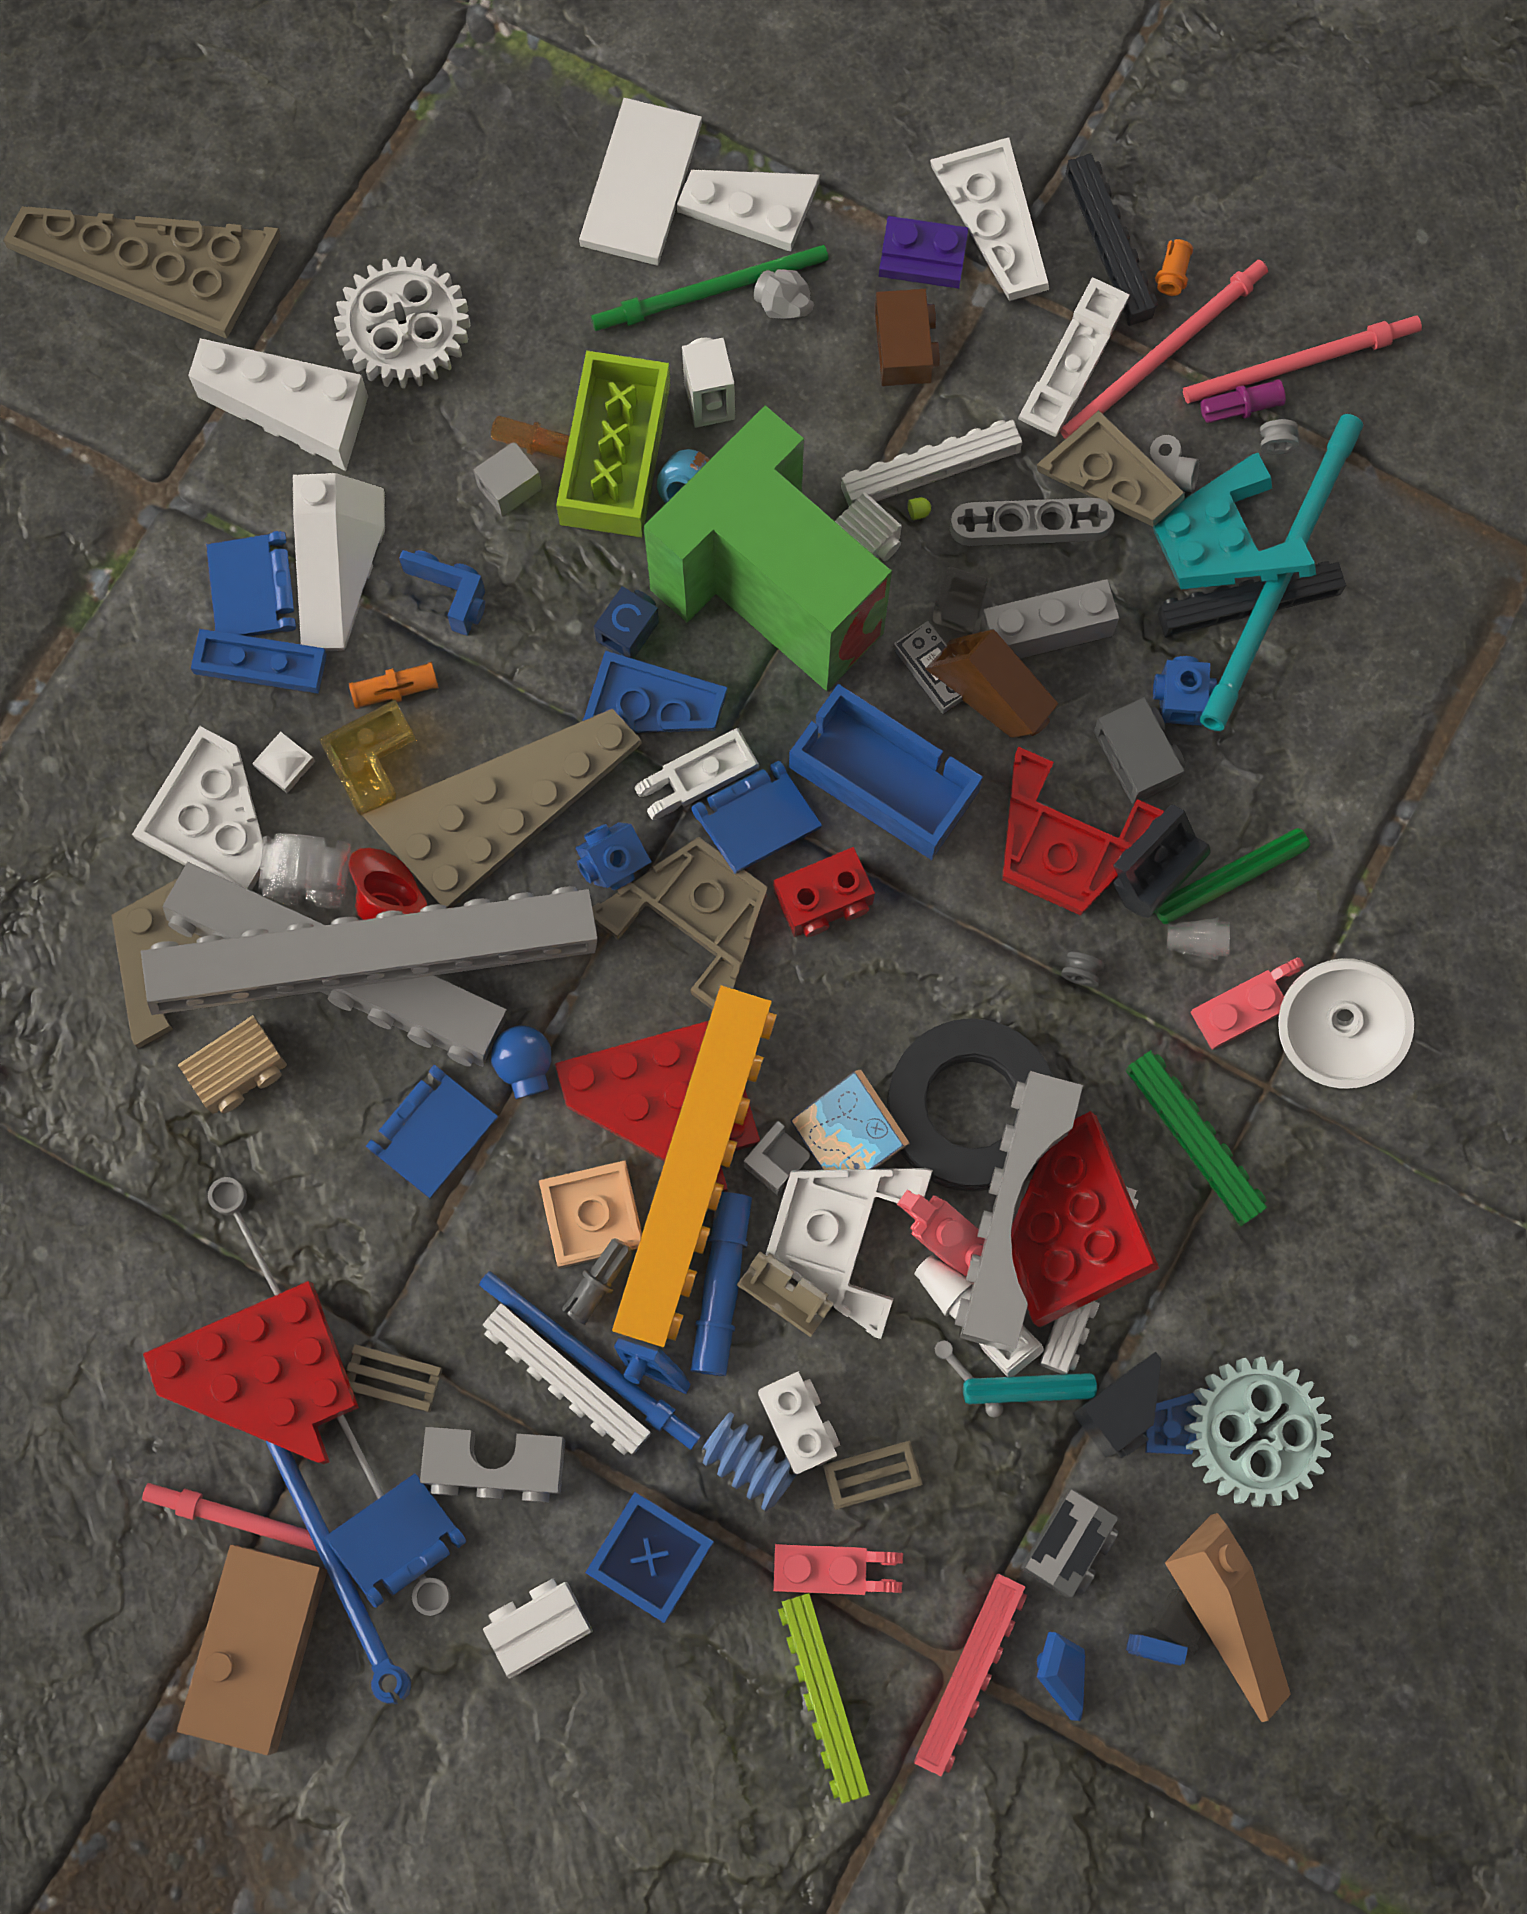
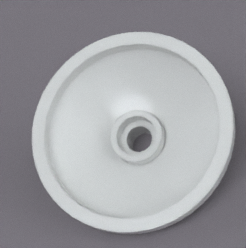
M1335 959L1308 969L1290 986L1280 1007L1278 1021L1279 1036L1287 1057L1306 1077L1329 1087L1358 1088L1383 1079L1402 1062L1412 1042L1414 1015L1404 988L1386 970L1363 960ZM1347 1009L1353 1013V1017L1349 1021H1340L1336 1017L1337 1013Z

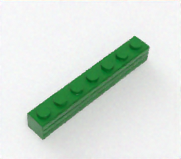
M1150 1050L1131 1063L1125 1071L1237 1223L1242 1227L1268 1208L1265 1205L1267 1201L1265 1196L1258 1188L1253 1189L1248 1182L1250 1177L1242 1166L1237 1167L1231 1159L1233 1154L1225 1143H1219L1214 1136L1216 1135L1214 1127L1210 1122H1204L1198 1115L1200 1110L1197 1104L1191 1098L1187 1100L1181 1092L1183 1087L1180 1081L1175 1076L1170 1077L1165 1070L1167 1066L1159 1054L1154 1055Z

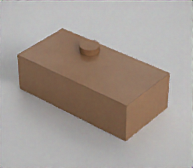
M230 1545L177 1729L178 1733L263 1755L277 1753L326 1578L327 1570L325 1567L243 1546Z

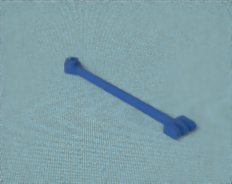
M265 1441L372 1665L371 1668L374 1676L371 1681V1689L374 1696L384 1703L390 1705L398 1704L393 1693L383 1691L382 1681L386 1676L394 1675L397 1679V1686L393 1691L402 1700H405L411 1690L409 1674L404 1669L395 1666L389 1658L348 1570L325 1541V1536L330 1532L291 1451Z

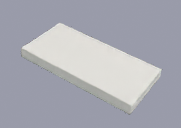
M623 98L579 238L581 247L659 265L702 125L701 116Z

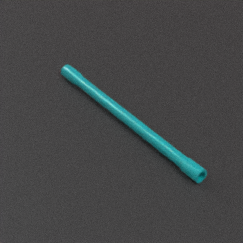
M1344 414L1340 417L1327 444V452L1285 542L1302 537L1305 545H1307L1345 460L1351 455L1363 429V422L1358 417L1351 414ZM1293 573L1278 574V580L1266 581L1220 682L1214 687L1200 717V722L1205 727L1214 731H1222L1225 728L1238 700V692Z

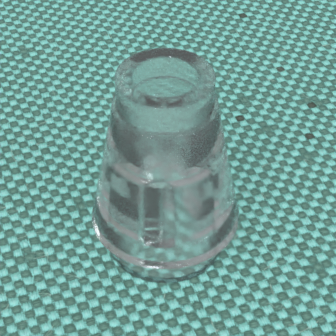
M1219 917L1177 923V925L1168 924L1167 950L1218 960V956L1229 957L1230 922L1219 921Z

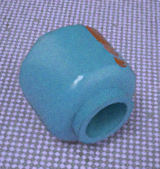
M691 449L680 450L670 456L657 478V490L665 504L710 460L707 456Z

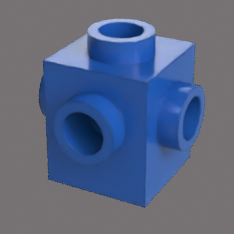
M1180 656L1173 660H1167L1162 673L1155 674L1153 699L1160 700L1159 712L1164 723L1202 726L1200 717L1214 687L1217 685L1216 678H1210V663L1199 662L1197 658L1191 656Z
M618 822L610 828L607 824L598 826L584 835L586 842L575 848L581 858L577 861V865L588 883L594 882L596 886L611 887L612 890L629 884L635 879L633 874L635 871L651 863L632 824Z

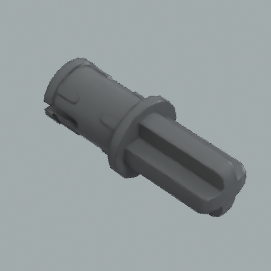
M616 1238L612 1239L590 1271L585 1269L582 1272L584 1278L573 1295L564 1304L562 1310L574 1320L586 1325L607 1293L611 1294L614 1289L611 1284L631 1257L632 1249L623 1241Z

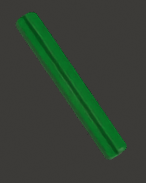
M1296 828L1174 892L1155 913L1162 924H1168L1305 852L1310 846V841L1301 828Z

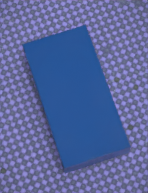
M1129 1634L1126 1651L1129 1654L1179 1666L1185 1664L1188 1647L1144 1635Z

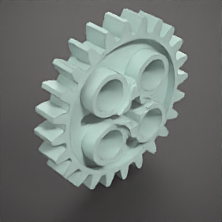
M1265 1357L1254 1359L1252 1368L1246 1358L1236 1360V1371L1229 1363L1220 1366L1221 1378L1215 1374L1205 1377L1210 1391L1199 1388L1193 1392L1202 1404L1192 1405L1186 1409L1191 1415L1197 1417L1195 1423L1184 1426V1430L1195 1433L1197 1439L1188 1443L1186 1449L1199 1450L1201 1454L1192 1463L1193 1467H1208L1209 1471L1203 1479L1204 1483L1216 1480L1221 1481L1217 1491L1218 1495H1227L1234 1489V1503L1236 1504L1244 1503L1249 1494L1252 1507H1263L1265 1497L1271 1506L1281 1505L1282 1494L1288 1500L1299 1498L1296 1485L1303 1490L1311 1489L1313 1484L1307 1474L1322 1475L1324 1470L1316 1460L1331 1456L1328 1450L1321 1447V1441L1333 1438L1332 1433L1321 1430V1424L1329 1421L1331 1415L1318 1414L1316 1410L1324 1402V1397L1311 1399L1308 1393L1311 1391L1314 1383L1309 1381L1300 1385L1297 1384L1300 1372L1297 1368L1283 1375V1361L1280 1360L1273 1362L1269 1369H1267ZM1254 1388L1260 1389L1266 1396L1267 1403L1263 1411H1259L1252 1403L1251 1395ZM1281 1404H1285L1287 1406L1286 1412L1260 1432L1262 1439L1248 1443L1239 1453L1236 1460H1232L1230 1458L1231 1452L1257 1432L1255 1425L1269 1421L1278 1411ZM1223 1418L1230 1420L1235 1427V1436L1231 1442L1225 1440L1220 1434L1219 1426ZM1286 1422L1293 1425L1297 1432V1440L1293 1446L1286 1443L1282 1435L1283 1426ZM1255 1452L1263 1457L1266 1464L1265 1472L1261 1477L1256 1475L1251 1469L1250 1461Z

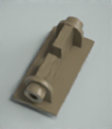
M759 1252L737 1286L811 1337L834 1304L827 1299L829 1294L823 1293L803 1278L796 1283L791 1279L795 1272L776 1260L771 1253L766 1256Z

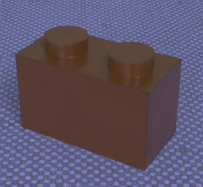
M926 288L876 292L875 322L881 386L931 383L933 367L940 366V353L938 342H931L930 329H936V312L934 304H927Z

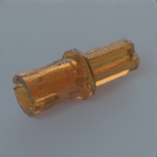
M502 416L495 418L491 428V438L493 440L507 444L516 443L519 447L527 449V454L533 455L534 452H539L565 461L570 435L541 428V423L534 422L531 425Z

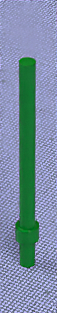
M825 245L817 246L640 301L637 297L622 301L620 307L591 315V321L595 331L625 322L627 326L644 321L645 316L757 283L760 275L766 270L772 272L782 269L796 271L829 260Z

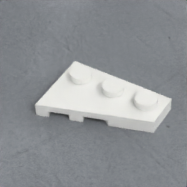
M691 170L677 202V212L791 252L819 185L820 175Z

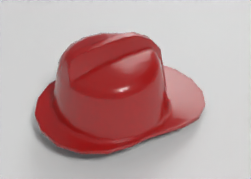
M360 848L351 854L348 865L357 886L356 911L362 920L374 919L379 913L386 911H401L402 914L418 913L427 906V902L420 892L412 873L396 856L375 848Z

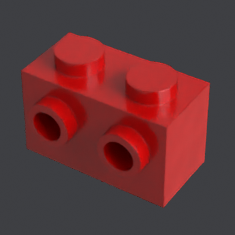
M854 847L775 879L773 888L794 937L803 933L806 937H812L826 931L830 927L829 922L845 917L846 921L866 914L870 910L868 906L873 904L875 892Z

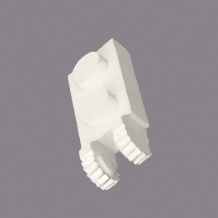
M736 728L663 766V770L645 778L634 789L639 797H644L662 789L670 782L675 793L653 803L647 810L650 818L656 820L675 811L681 805L685 807L759 768V763L739 728Z

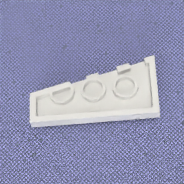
M1009 137L930 160L933 171L965 226L969 227L968 231L1008 300L1011 301L1049 290L1047 276Z

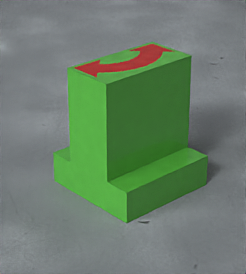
M765 405L644 525L650 590L686 622L717 594L825 691H828L884 634L892 571L802 493L804 438Z

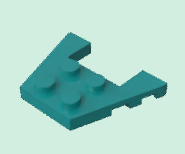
M1259 453L1252 454L1185 498L1184 501L1153 527L1154 534L1180 589L1235 584V578L1260 576L1262 581L1278 580V574L1299 572L1300 578L1316 575L1315 562L1302 537L1258 551L1234 503L1272 489L1271 476Z

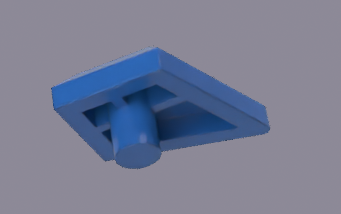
M632 1337L618 1338L614 1348L627 1367L623 1375L624 1378L632 1383L639 1384L643 1375L681 1393L687 1394L691 1384L684 1372L658 1346Z
M1194 1393L1156 1404L1154 1425L1145 1431L1146 1436L1149 1438L1145 1442V1453L1186 1455L1193 1453V1450L1186 1449V1445L1197 1440L1196 1434L1184 1430V1426L1195 1423L1197 1417L1186 1411L1187 1407L1202 1404Z
M1048 1632L1044 1650L1037 1657V1666L1039 1668L1037 1678L1070 1720L1081 1721L1084 1700L1085 1650L1056 1632Z

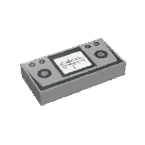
M929 621L895 642L893 649L937 708L944 714L963 700L961 695L925 669L947 646Z

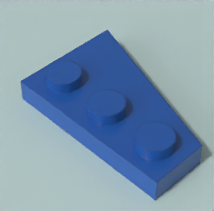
M605 651L583 721L613 708L634 733L715 731L728 688Z

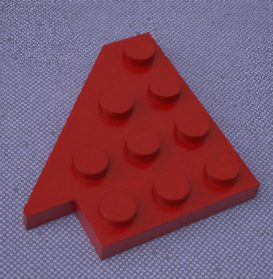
M709 1021L555 1063L567 1108L665 1162ZM744 1089L742 1097L748 1099L746 1090ZM750 1104L743 1125L734 1123L729 1140L737 1142L735 1151L758 1145L760 1142ZM720 1166L715 1183L724 1185L722 1192H728L723 1170Z
M309 1281L143 1353L158 1396L323 1465L330 1463L317 1426L359 1408L314 1284Z

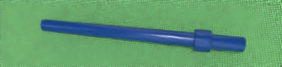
M491 1271L482 1278L479 1283L480 1287L647 1416L645 1421L660 1432L664 1429L690 1450L698 1443L702 1435L674 1415L676 1409L663 1399L656 1401L635 1383L628 1381L622 1373Z

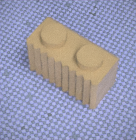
M252 1015L179 1063L178 1066L204 1106L214 1114L219 1110L221 1113H227L238 1107L244 1101L243 1094L247 1093L250 1089L256 1086L262 1089L277 1081L282 1075L280 1069L285 1068L287 1064L260 1023Z

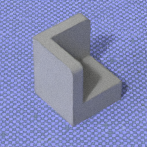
M516 443L509 444L473 469L478 488L501 517L542 489L539 471Z
M778 1121L746 1157L744 1168L778 1196L787 1186L790 1172L792 1170H800L809 1160L810 1153L785 1133V1126Z

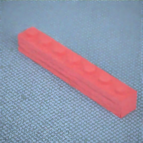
M1000 1574L996 1575L915 1757V1764L941 1777L944 1771L950 1772L956 1758L951 1754L956 1744L961 1746L968 1729L964 1728L968 1717H974L980 1703L976 1701L980 1689L985 1691L992 1675L988 1674L992 1662L997 1664L1004 1648L1000 1647V1643L1003 1637H1009L1013 1630L1015 1621L1011 1619L1015 1610H1021L1027 1597V1594L1023 1593L1025 1586Z

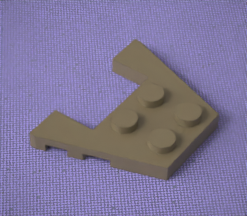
M697 837L653 866V870L633 883L630 882L617 890L618 893L601 904L597 903L594 905L592 910L594 922L619 940L643 908L648 906L715 955L716 958L690 990L694 997L713 1010L720 985L731 989L735 987L768 892V887L745 870L734 874L722 854L703 839Z
M177 879L112 914L131 1039L138 1049L173 1030L165 1013L151 1015L146 998L141 950L151 949L152 945L159 942L173 941L177 942L178 945L197 943V939L201 938V936L195 933L192 937L184 936L168 925L169 921L166 920L162 906Z

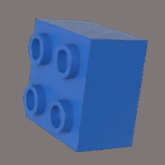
M634 1492L585 1573L663 1623H666L714 1545V1541Z

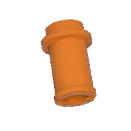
M1180 239L1168 242L1162 270L1158 271L1155 277V281L1158 284L1157 288L1161 293L1176 296L1187 287L1188 278L1186 277V272L1193 253V246L1189 242Z

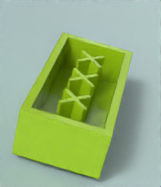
M586 351L556 504L560 525L643 537L671 386L669 363Z

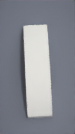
M1092 277L1074 311L1070 325L1039 382L1037 381L1018 420L1054 437L1057 436L1094 371L1130 294Z

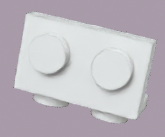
M798 1371L759 1390V1398L795 1474H800L815 1466L819 1467L837 1457L834 1448L840 1446L839 1440L829 1420L822 1423L815 1406L821 1404L810 1379L803 1381Z

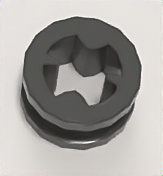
M1069 952L1066 957L1069 966L1063 968L1061 975L1073 983L1097 987L1100 982L1097 973L1103 971L1104 962L1084 953Z

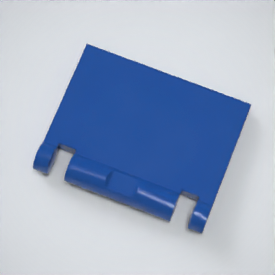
M275 531L267 535L206 544L215 631L254 636L279 631L288 632L296 629L294 618L288 617L278 620L279 613L289 614L294 611L288 551L285 549L270 551V545L280 546L286 543L285 532Z
M780 761L770 765L771 773L777 779L776 781L771 782L768 773L761 769L708 797L709 806L715 813L709 815L702 802L692 806L695 818L700 821L734 874L819 830L822 826Z
M433 1065L428 1072L432 1077L441 1082L440 1086L433 1090L428 1084L420 1080L378 1130L392 1142L388 1148L384 1150L372 1139L366 1145L371 1152L429 1199L433 1197L498 1118L494 1112L436 1065Z
M416 1474L407 1478L325 1536V1541L375 1608L384 1602L381 1594L374 1587L376 1584L382 1581L387 1591L393 1596L450 1555L449 1550L440 1540L443 1536L447 1534L456 1548H460L466 1543L464 1535L452 1523L425 1485L420 1483V1479Z

